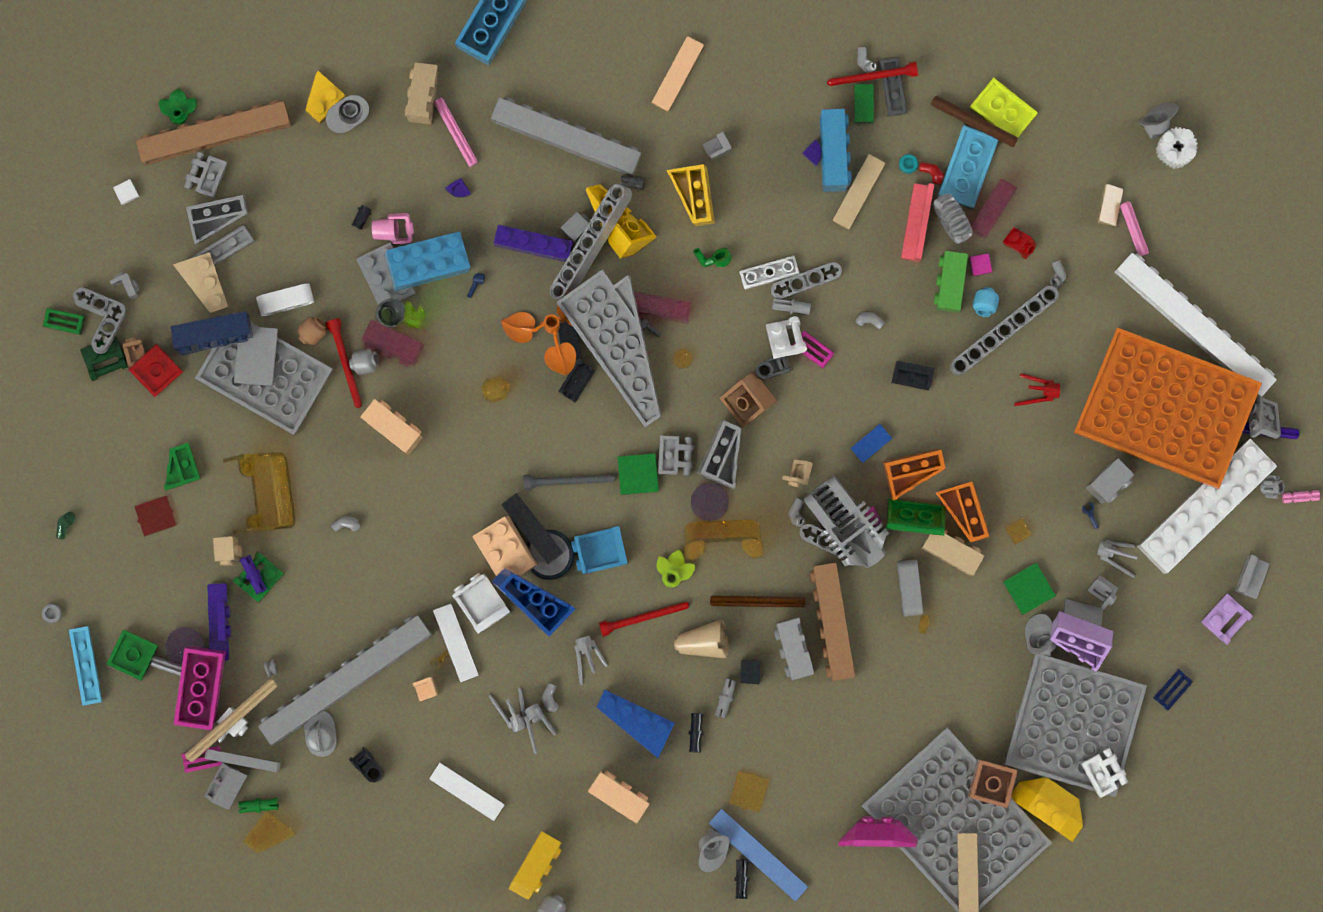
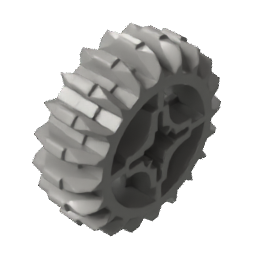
M948 193L938 197L933 202V206L945 231L957 244L967 241L973 232L962 207Z

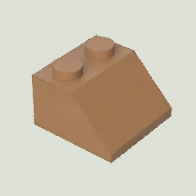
M755 371L741 379L720 397V400L742 428L746 427L777 402Z

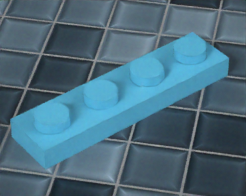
M86 626L70 629L69 634L82 706L103 702L90 628Z

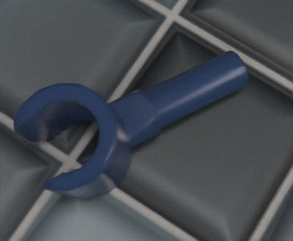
M477 273L474 275L467 297H472L477 284H484V274Z
M1089 502L1091 510H1085L1083 505L1082 512L1088 515L1094 529H1097L1099 526L1093 514L1094 505Z

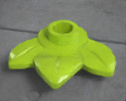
M680 550L673 552L668 560L659 556L656 564L658 572L662 574L663 583L670 588L678 586L683 580H688L695 570V564H685ZM671 574L675 576V581L673 582L668 580V576Z

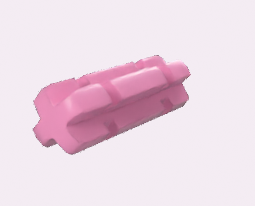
M1319 490L1282 494L1283 503L1320 500Z

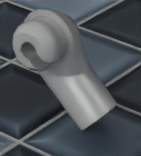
M1061 260L1052 263L1055 274L1050 280V285L1056 289L1061 287L1066 279V272Z
M861 312L856 318V323L860 326H863L865 323H872L877 329H880L885 324L873 312Z
M548 683L542 695V702L548 712H556L559 705L554 701L553 694L557 686Z

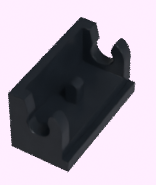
M578 359L558 392L576 403L593 376L594 368Z
M896 361L891 383L929 391L934 368Z

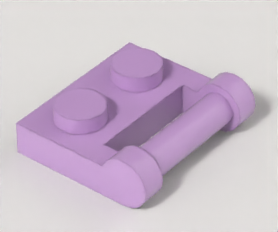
M1227 593L1203 618L1201 623L1224 644L1228 645L1233 635L1247 620L1250 621L1253 616ZM1238 612L1241 616L1223 634L1220 630Z

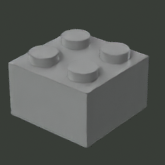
M1117 458L1102 470L1085 488L1101 504L1104 502L1109 503L1119 495L1117 493L1119 489L1123 490L1133 482L1131 478L1134 474Z

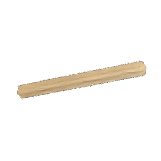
M269 679L185 754L186 758L190 762L196 760L278 686L273 679Z

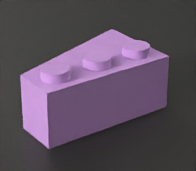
M1059 611L1052 623L1050 640L1068 653L1070 651L1078 656V660L1082 663L1085 661L1092 666V670L1097 672L1112 648L1113 631Z

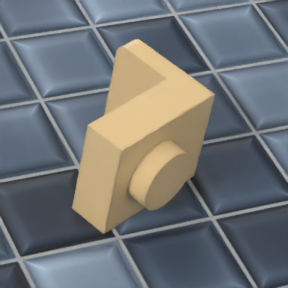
M794 459L790 477L783 476L782 480L789 481L788 485L799 487L800 484L808 485L813 463Z

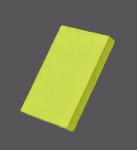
M994 77L969 107L985 121L1016 137L1022 134L1038 114L1037 111Z

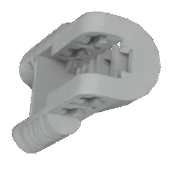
M835 475L823 481L804 497L807 506L825 528L820 535L824 536L829 533L824 539L826 542L832 538L834 539L828 544L830 548L838 544L833 549V552L836 553L842 550L837 555L839 559L846 555L841 561L844 566L863 564L866 568H869L886 555L883 544L889 532L886 528L878 532L883 524L879 523L874 526L879 521L877 517L871 521L869 520L875 515L872 511L865 515L871 508L867 506L861 509L866 502L863 500L857 504Z

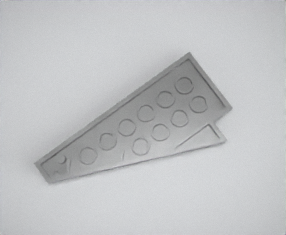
M602 269L556 303L643 426L646 427L661 417L631 277L628 274L614 284L605 270Z

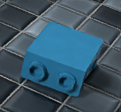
M619 526L574 536L575 541H571L574 553L578 552L579 559L576 560L577 569L582 571L583 575L628 564Z

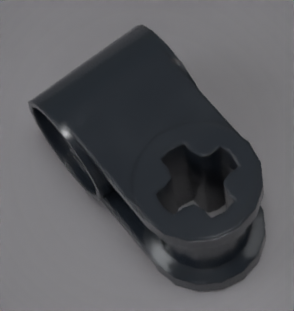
M364 746L361 752L354 758L351 757L349 759L369 782L376 783L383 779L384 770ZM373 768L379 771L377 779L370 777V771Z

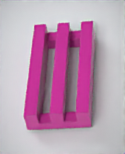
M803 331L801 333L802 338L806 337L829 354L827 357L803 340L806 343V347L824 361L822 363L807 351L802 354L823 369L834 355V352Z
M220 746L208 748L209 750L221 752ZM186 753L181 754L185 773L221 766L222 764L219 761L189 768V764L209 759H204L205 757L190 762L185 756Z

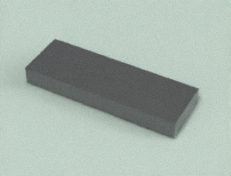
M898 57L879 60L880 70L900 68ZM901 75L882 78L888 117L907 114Z

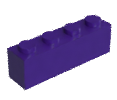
M498 225L494 246L566 262L572 252L573 241Z

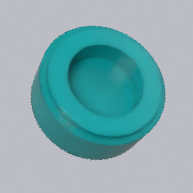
M911 154L902 156L899 161V169L905 174L915 172L918 167L917 158Z

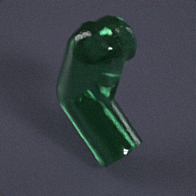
M67 512L58 519L56 538H66V529L75 522L73 512Z

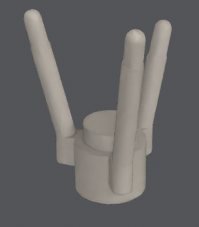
M1107 539L1106 541L1101 540L1097 555L1101 556L1100 560L1108 562L1134 578L1135 575L1108 557L1112 558L1113 554H1118L1137 560V556L1115 549V546L1134 548L1135 544L1114 542Z
M590 636L575 640L577 645L574 648L577 656L580 685H583L581 653L582 655L586 654L593 674L596 673L590 655L593 649L605 667L608 666L597 648L595 640H591Z
M518 688L522 716L520 713L516 714L510 700H506L512 715L509 717L510 720L493 696L489 695V699L507 723L508 728H512L513 733L527 727L523 718L526 716L522 688Z
M534 704L525 710L526 716L523 718L527 725L533 752L537 754L530 722L532 721L535 724L542 720L553 735H556L557 732L544 716L539 705Z

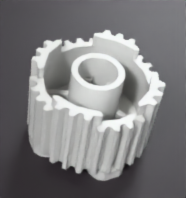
M1177 127L1171 128L1163 134L1157 143V157H1160V160H1163L1162 163H1166V166L1169 165L1173 169L1182 168L1196 156V150L1198 149L1196 145L1198 143L1195 142L1197 140L1194 139L1195 135L1189 129H1181V127L1178 129ZM1175 145L1180 147L1179 152L1176 148H1173Z

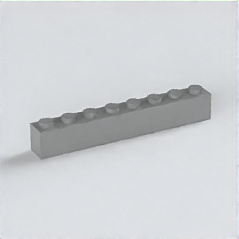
M504 97V99H498L491 116L493 123L633 177L641 158L638 148L630 145L627 148L622 146L620 141L612 138L609 141L604 139L603 135L593 131L591 134L586 132V128L580 125H575V127L568 125V121L562 118L553 119L550 117V114L544 111L535 112L531 106L522 104V106L517 105L511 98Z

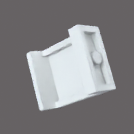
M478 573L470 579L471 583L466 586L462 584L454 589L455 594L452 596L466 614L476 632L480 634L511 612L487 576Z

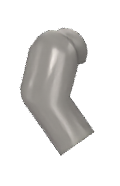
M859 47L857 56L858 66L866 73L874 72L877 68L876 63H872L867 59L866 47Z
M795 498L788 515L794 526L801 527L805 523V519L800 513L804 501Z
M343 516L330 524L335 532L343 527L351 528L352 531H357L360 528L358 520L350 516Z

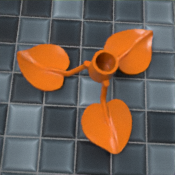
M557 306L556 310L558 317L554 314L547 315L544 322H541L536 328H534V317L527 312H518L501 320L503 330L507 336L518 343L529 342L533 336L532 332H537L544 327L547 333L553 334L556 345L549 347L545 352L544 360L547 367L562 375H568L573 370L576 363L574 347L570 343H562L561 345L558 343L556 332L560 328L559 322L563 323L566 321L572 326L559 306Z

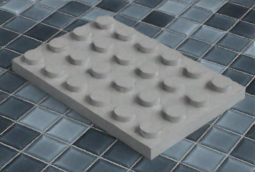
M251 323L252 327H258L257 325ZM278 338L273 386L234 383L238 343L235 342L227 346L212 348L195 379L294 436L333 371L329 366Z

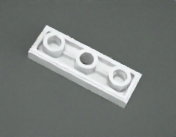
M795 256L739 271L744 290L800 274ZM772 270L773 274L767 275L766 271Z

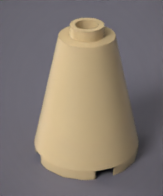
M717 620L677 635V639H674L675 650H678L680 654L727 658L729 644L728 636H725L723 631L726 630L724 621Z

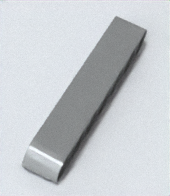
M619 184L610 187L551 285L550 295L552 298L560 300L580 285L632 198V192L628 187ZM622 190V196L619 198L618 194ZM612 206V213L609 214V208ZM600 223H602V224H603V227H602V229L599 231V225H600ZM592 239V246L589 247V241ZM582 255L583 260L581 263H579V258ZM573 272V277L570 280L569 275ZM563 288V294L560 296V289Z
M1047 286L956 357L950 365L951 372L957 376L965 374L1058 299V290L1053 286ZM1045 291L1053 293L1054 297L1052 300L1045 298ZM1030 303H1036L1039 310L1037 312L1031 311L1029 308ZM1015 315H1022L1024 322L1022 324L1017 323L1014 319ZM1001 326L1009 329L1008 335L1004 336L1000 333L999 329ZM986 338H991L994 341L993 347L985 345ZM971 350H977L979 352L978 359H972L970 357ZM955 362H962L964 370H956Z

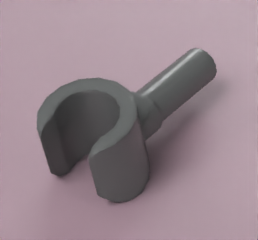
M640 318L642 330L647 327L658 337L661 336L662 333L655 329L646 318Z

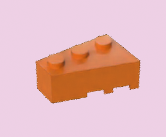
M939 448L883 461L891 499L893 500L898 499L904 493L946 469L942 450Z
M973 481L936 492V495L970 542L990 537Z

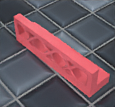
M914 183L901 259L920 262L922 258L934 184L929 183L927 186Z

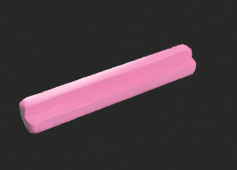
M1130 201L1122 203L1120 208L1137 254L1140 256L1147 255L1149 250Z

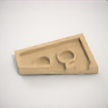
M210 252L173 264L210 313L229 307Z

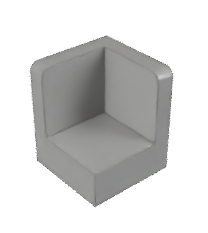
M724 132L717 134L716 138L703 144L711 162L730 153L732 150Z

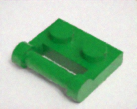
M257 551L253 562L256 567L260 562L265 565L260 571V576L267 590L256 595L251 582L249 585L244 583L246 580L245 576L247 575L245 570L232 581L260 603L284 573Z

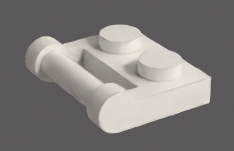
M793 316L789 320L766 324L773 359L800 354L807 350L799 327V317ZM791 328L796 342L793 346L790 345L787 329Z

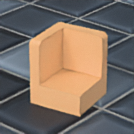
M433 677L413 683L419 701L438 695Z

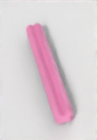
M437 99L434 104L468 166H474L478 161L444 99Z

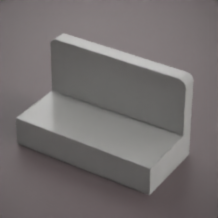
M1248 555L1235 592L1257 599L1269 563L1259 560V557L1254 555Z

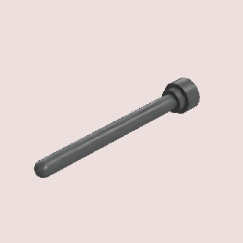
M612 474L535 478V476L523 475L524 490H532L535 486L614 482L616 479Z

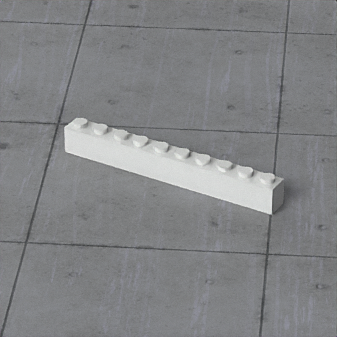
M1131 253L1117 268L1115 273L1221 367L1261 382L1262 385L1257 398L1262 397L1277 380L1274 378L1275 374L1268 368L1264 369L1255 356H1249L1245 352L1246 349L1243 345L1230 339L1231 335L1227 331H1221L1216 327L1217 323L1210 317L1206 318L1202 314L1203 311L1197 305H1191L1187 301L1188 298L1185 294L1174 290L1173 284L1167 279L1163 280L1154 267H1148L1144 263L1143 257L1137 253Z

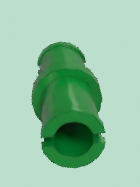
M256 798L252 801H239L238 808H241L239 813H262V811L279 810V803H277L279 800L278 798L262 800L261 798Z

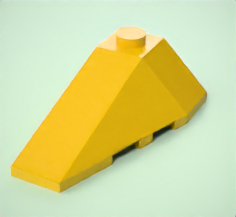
M601 184L585 189L595 212L608 192ZM612 206L609 208V214L612 213ZM628 207L624 210L607 238L609 245L620 259L634 255L657 237L646 222L642 219L637 220L630 214L632 211Z

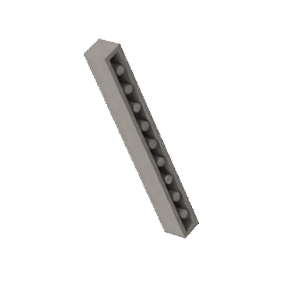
M410 616L404 621L405 624L402 627H394L388 632L389 636L384 639L380 637L372 643L373 647L368 650L365 648L358 652L356 659L345 661L340 665V670L329 672L324 676V681L321 683L317 681L312 684L307 693H299L293 698L294 702L289 705L284 704L277 709L278 713L263 718L261 720L262 724L258 727L270 745L274 746L433 636L420 616Z

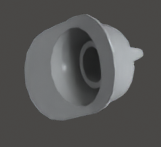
M350 95L343 98L328 110L326 115L328 127L336 133H345L367 118L369 114L367 101L358 95Z
M1174 103L1160 104L1140 118L1138 123L1144 126L1149 137L1154 139L1169 130L1170 120L1178 112V106Z
M1037 614L1029 619L1025 627V637L1029 652L1050 657L1057 644L1050 640L1052 621L1045 614Z
M323 711L304 725L308 750L318 757L330 755L337 744L334 720L329 713Z
M708 829V832L700 838L698 865L702 871H715L724 863L730 844L727 836L721 835L713 829Z

